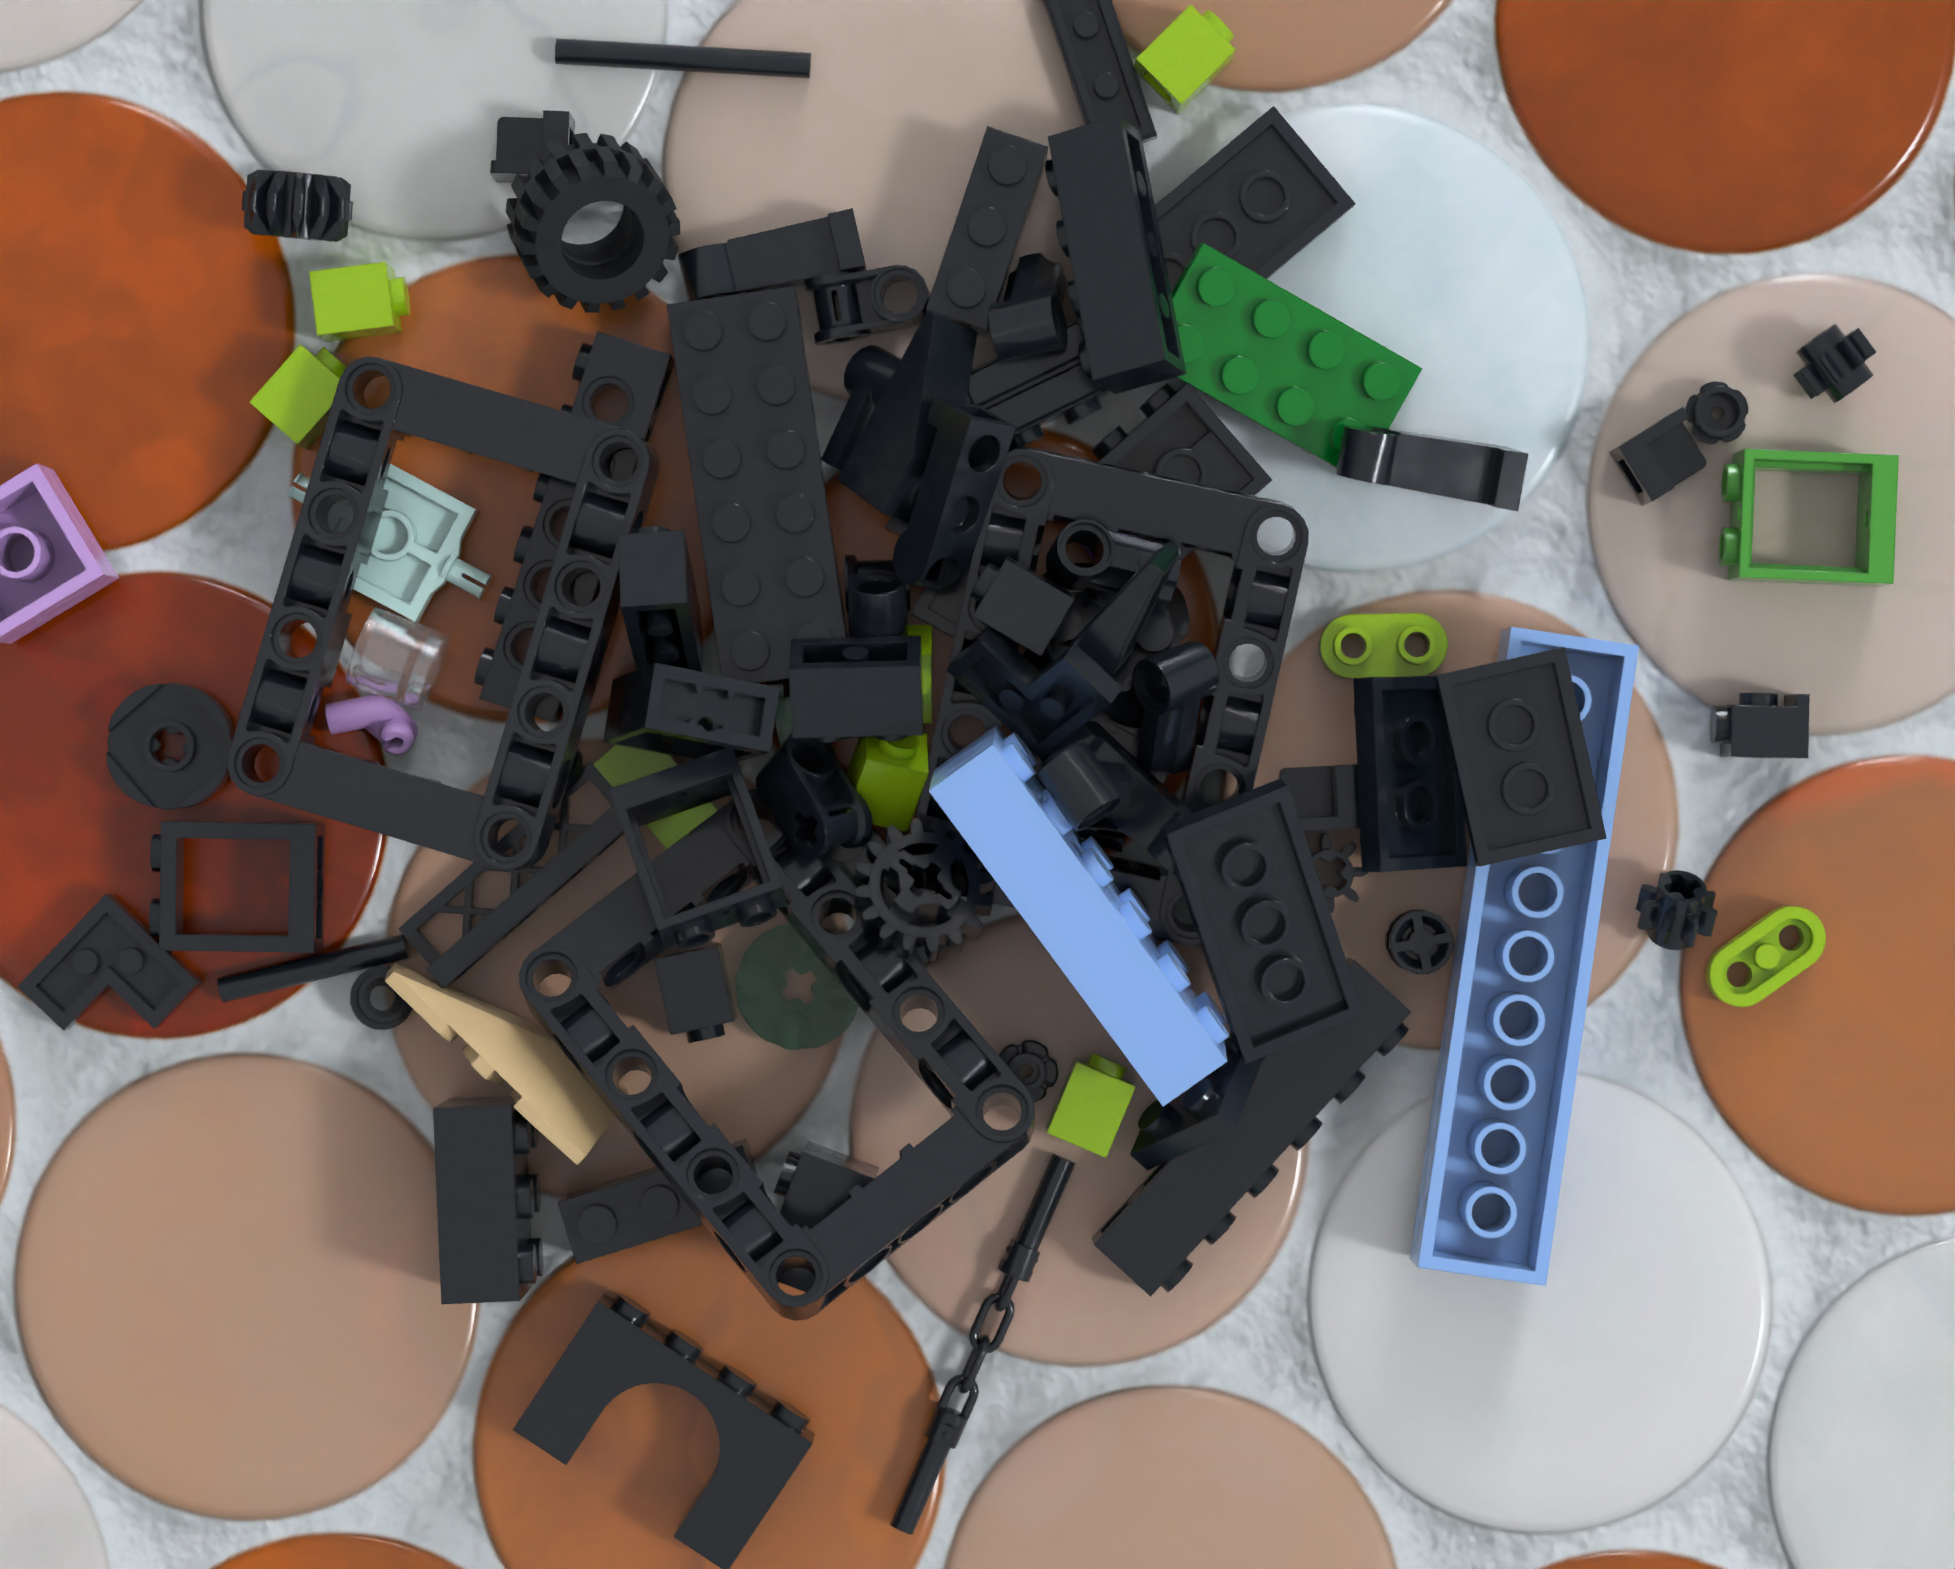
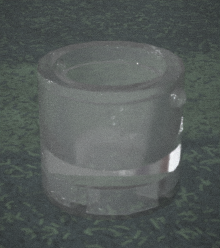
M375 607L365 622L353 650L346 674V684L420 712L438 678L447 652L449 635Z

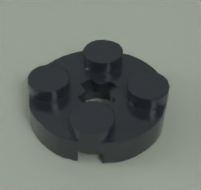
M181 683L148 685L129 695L113 713L108 727L110 733L107 740V766L120 789L136 802L165 810L194 807L214 796L229 778L230 774L227 763L234 737V726L223 706L202 689ZM163 730H166L171 735L182 732L186 737L187 741L182 746L186 755L180 762L174 758H168L162 762L157 757L156 752L162 746L157 736Z

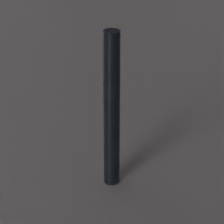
M559 38L556 39L555 63L562 65L809 79L811 73V53Z

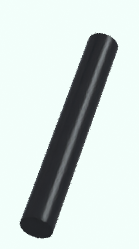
M401 934L217 978L218 991L222 1002L225 1003L410 959V951L406 937Z

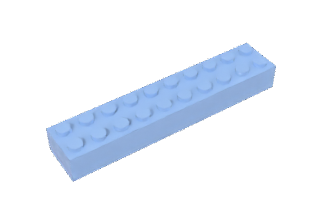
M1508 627L1501 630L1497 662L1565 647L1607 839L1484 866H1476L1470 841L1410 1260L1418 1268L1546 1286L1639 645Z

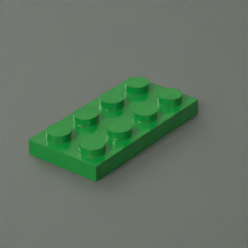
M1205 243L1198 244L1171 293L1187 373L1176 378L1189 383L1193 388L1337 468L1344 426L1389 429L1423 369Z

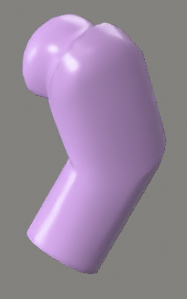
M372 694L325 704L326 719L332 735L365 729L384 744L383 749L393 755H401L408 752L413 747L417 738L418 727L412 715L384 694Z

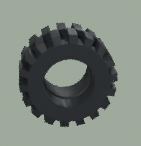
M587 133L573 134V144L564 147L560 139L547 144L551 153L543 159L534 153L525 162L530 173L527 177L516 174L511 187L517 198H509L506 202L505 212L511 223L507 224L508 233L530 278L534 279L538 289L548 298L554 294L559 305L572 310L579 301L586 313H599L601 303H608L612 311L626 307L624 298L635 294L638 301L650 293L646 284L651 279L661 283L667 275L668 271L663 261L664 259L675 260L679 248L672 236L680 235V221L674 212L677 208L668 190L648 159H643L638 149L628 142H625L620 147L614 136L600 133L597 143H592ZM599 201H613L624 205L618 224L604 238L589 244H571L561 240L567 222L582 207Z

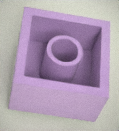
M37 463L0 485V642L12 644L119 579V576L54 469Z

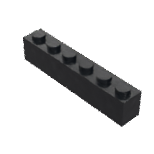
M1348 957L1346 961L1364 1016L1264 1056L1236 1130L1158 1165L1092 1237L1093 1244L1150 1297L1160 1286L1167 1292L1171 1291L1185 1277L1193 1266V1263L1187 1259L1189 1254L1203 1239L1212 1245L1229 1229L1236 1219V1216L1230 1211L1246 1192L1253 1198L1257 1197L1278 1174L1279 1169L1273 1164L1289 1145L1296 1151L1300 1150L1322 1126L1323 1123L1316 1117L1332 1098L1340 1104L1343 1103L1365 1079L1366 1075L1359 1070L1375 1051L1383 1057L1386 1056L1408 1032L1409 1028L1402 1022L1411 1011L1354 959Z

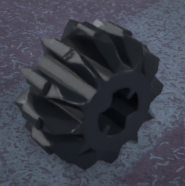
M264 169L256 170L247 175L246 191H243L242 211H245L244 228L256 235L338 242L347 237L349 220L352 221L353 201H350L351 184L342 177Z

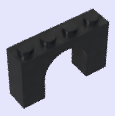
M619 1293L615 1300H613L606 1294H603L513 1430L567 1465L601 1412L620 1393L632 1387L649 1383L669 1384L691 1393L707 1408L716 1424L720 1441V1454L714 1472L678 1524L674 1537L721 1569H730L813 1444L815 1433L806 1428L810 1419L797 1408L779 1399L775 1406H772L754 1394L753 1391L757 1384L738 1369L725 1364L720 1371L700 1358L704 1349L682 1332L672 1329L667 1336L646 1322L651 1315L650 1312L633 1299Z

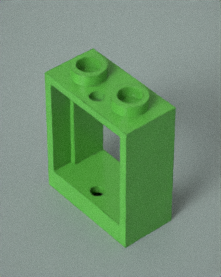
M1743 449L1734 453L1732 464H1724L1721 479L1722 501L1731 502L1730 528L1722 527L1718 549L1720 565L1728 566V580L1872 587L1894 584L1899 455ZM1755 471L1859 475L1855 567L1752 563Z

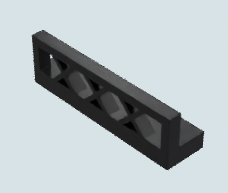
M592 761L588 762L581 769L575 784L564 792L561 802L560 823H555L553 829L559 830L558 854L543 867L532 866L522 870H505L474 862L398 928L429 963L430 966L426 970L442 988L451 986L624 835L609 789L613 787L595 768ZM590 780L612 807L591 825L569 824L570 797ZM520 823L517 824L498 841L504 853H507L512 847L513 855L522 850V840L526 836L523 826ZM568 831L582 832L567 845ZM486 870L511 872L510 896L495 909L473 907L475 880ZM520 873L534 874L519 887ZM465 889L464 906L447 905ZM438 912L463 914L462 938L443 955L435 949L419 930ZM472 915H486L482 921L472 928Z

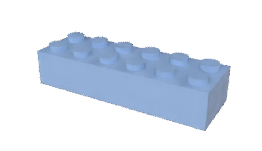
M995 725L934 769L929 792L1161 1105L1165 1106L1227 1062L1225 1039L1229 1037V1034L1224 1027L1227 1023L1226 1017L1207 991L1198 996L1190 987L1191 982L1186 975L1190 971L1189 967L1178 950L1168 939L1160 945L1151 934L1152 929L1148 924L1152 918L1144 904L1131 888L1121 893L1112 882L1114 878L1110 870L1114 867L1102 847L1092 836L1085 841L1081 840L1048 790L1044 789L1034 776L1036 772L1033 766L1037 762L1023 740L1015 732L1006 738L1000 728Z

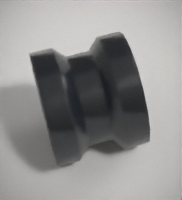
M1408 910L1399 914L1390 923L1385 934V947L1390 959L1398 967L1414 974H1430L1441 969L1449 961L1454 949V936L1449 925L1439 915L1425 910Z

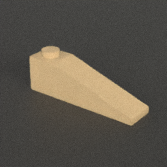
M394 963L387 971L385 982L439 1035L450 1042H453L457 1037L466 1045L462 1050L463 1054L471 1062V1066L485 1080H491L497 1085H501L505 1080L513 1088L510 1092L511 1097L516 1102L513 1107L576 1165L587 1156L615 1115L542 1026L450 986L442 988L436 980L400 964ZM626 1073L619 1080L617 1089L629 1095L627 1085L621 1081L627 1075Z

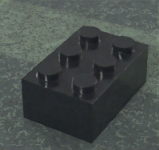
M511 1096L453 1098L433 1108L441 1304L520 1301L532 1288L533 1284H536L537 1276L543 1275L542 1239L531 1238L530 1219L534 1217V1212H540L539 1174H528V1154L531 1153L532 1148H537L538 1130L513 1107L516 1102Z

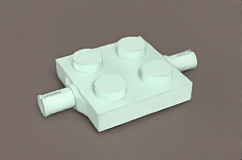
M390 464L383 489L389 491L368 563L367 565L361 563L353 589L417 623L420 621L434 593L445 585L447 581L476 596L477 599H481L486 589L465 579V575L487 586L490 584L492 575L459 559L462 541L478 510ZM300 472L293 482L307 489L310 478ZM291 485L288 497L303 503L306 493ZM347 499L337 501L328 512L327 521L333 533L343 532L350 526L353 520L354 511Z

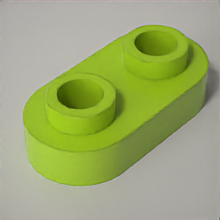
M1349 614L1334 619L1324 628L1320 635L1318 650L1324 666L1338 677L1347 679L1413 677L1428 675L1443 663L1448 650V640L1441 624L1425 614ZM1411 633H1419L1427 641V650L1421 657H1413L1405 649V640ZM1347 634H1355L1363 641L1364 650L1358 658H1349L1341 650V641Z
M1782 906L1772 910L1722 945L1711 955L1705 971L1709 990L1718 1000L1728 1005L1748 1007L1757 1004L1819 959L1826 944V933L1821 920L1813 912L1802 907ZM1792 925L1799 933V941L1795 947L1786 950L1779 942V934L1784 927ZM1736 962L1743 963L1747 969V978L1739 986L1731 985L1727 979L1728 968Z

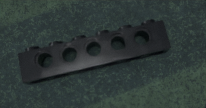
M597 331L593 345L583 343L576 358L572 379L581 383L574 405L563 404L560 411L628 430L649 443L675 360L671 354ZM611 388L624 391L628 398V407L625 414L613 422H605L598 419L594 412V403L597 396L604 390ZM624 447L611 455L608 461V472L613 481H622L634 474L638 459L632 448ZM543 473L539 474L533 494V501L542 504L534 528L524 525L516 545L513 562L522 564L515 588L505 586L496 607L494 623L503 626L495 649L485 647L477 666L474 683L483 686L479 699L507 708L511 707L523 663L519 660L516 652L517 642L524 633L534 630L542 603L536 594V583L543 573L552 569L560 542L555 532V524L558 517L570 508L576 488L574 483ZM592 571L581 573L574 579L571 585V595L578 606L591 604L600 593L599 578ZM554 695L546 696L538 702L535 707L534 716L559 723L563 712L562 704Z

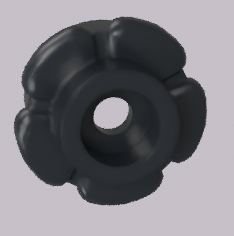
M1709 382L1701 386L1700 393L1692 395L1688 399L1685 411L1690 418L1687 421L1693 425L1692 433L1704 443L1716 444L1718 440L1731 442L1738 438L1745 429L1748 403L1739 390L1728 387L1724 382ZM1718 407L1722 410L1723 414L1720 419H1714L1711 416L1713 408Z
M1025 1040L1018 1046L1010 1044L999 1054L1000 1058L1028 1089L1034 1102L1043 1099L1046 1096L1047 1088L1055 1085L1058 1077L1057 1063L1048 1056L1047 1047L1040 1042ZM1025 1065L1030 1066L1033 1070L1032 1075L1028 1078L1020 1074V1069Z

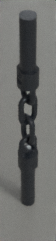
M1054 1153L1051 1156L1015 1240L1011 1239L1009 1246L1006 1247V1253L998 1265V1269L1005 1274L997 1293L990 1294L984 1299L970 1329L969 1340L973 1349L961 1375L954 1376L946 1384L924 1435L928 1437L890 1522L892 1527L902 1532L913 1535L950 1448L956 1449L977 1401L979 1389L975 1379L986 1353H992L1000 1347L1013 1319L1015 1307L1011 1297L1018 1281L1029 1282L1033 1274V1268L1038 1262L1040 1255L1038 1248L1076 1164ZM994 1304V1309L997 1312L1005 1309V1314L994 1339L990 1342L988 1335L983 1334L979 1338L978 1335L990 1307ZM957 1385L960 1393L965 1394L970 1391L962 1412L947 1407Z

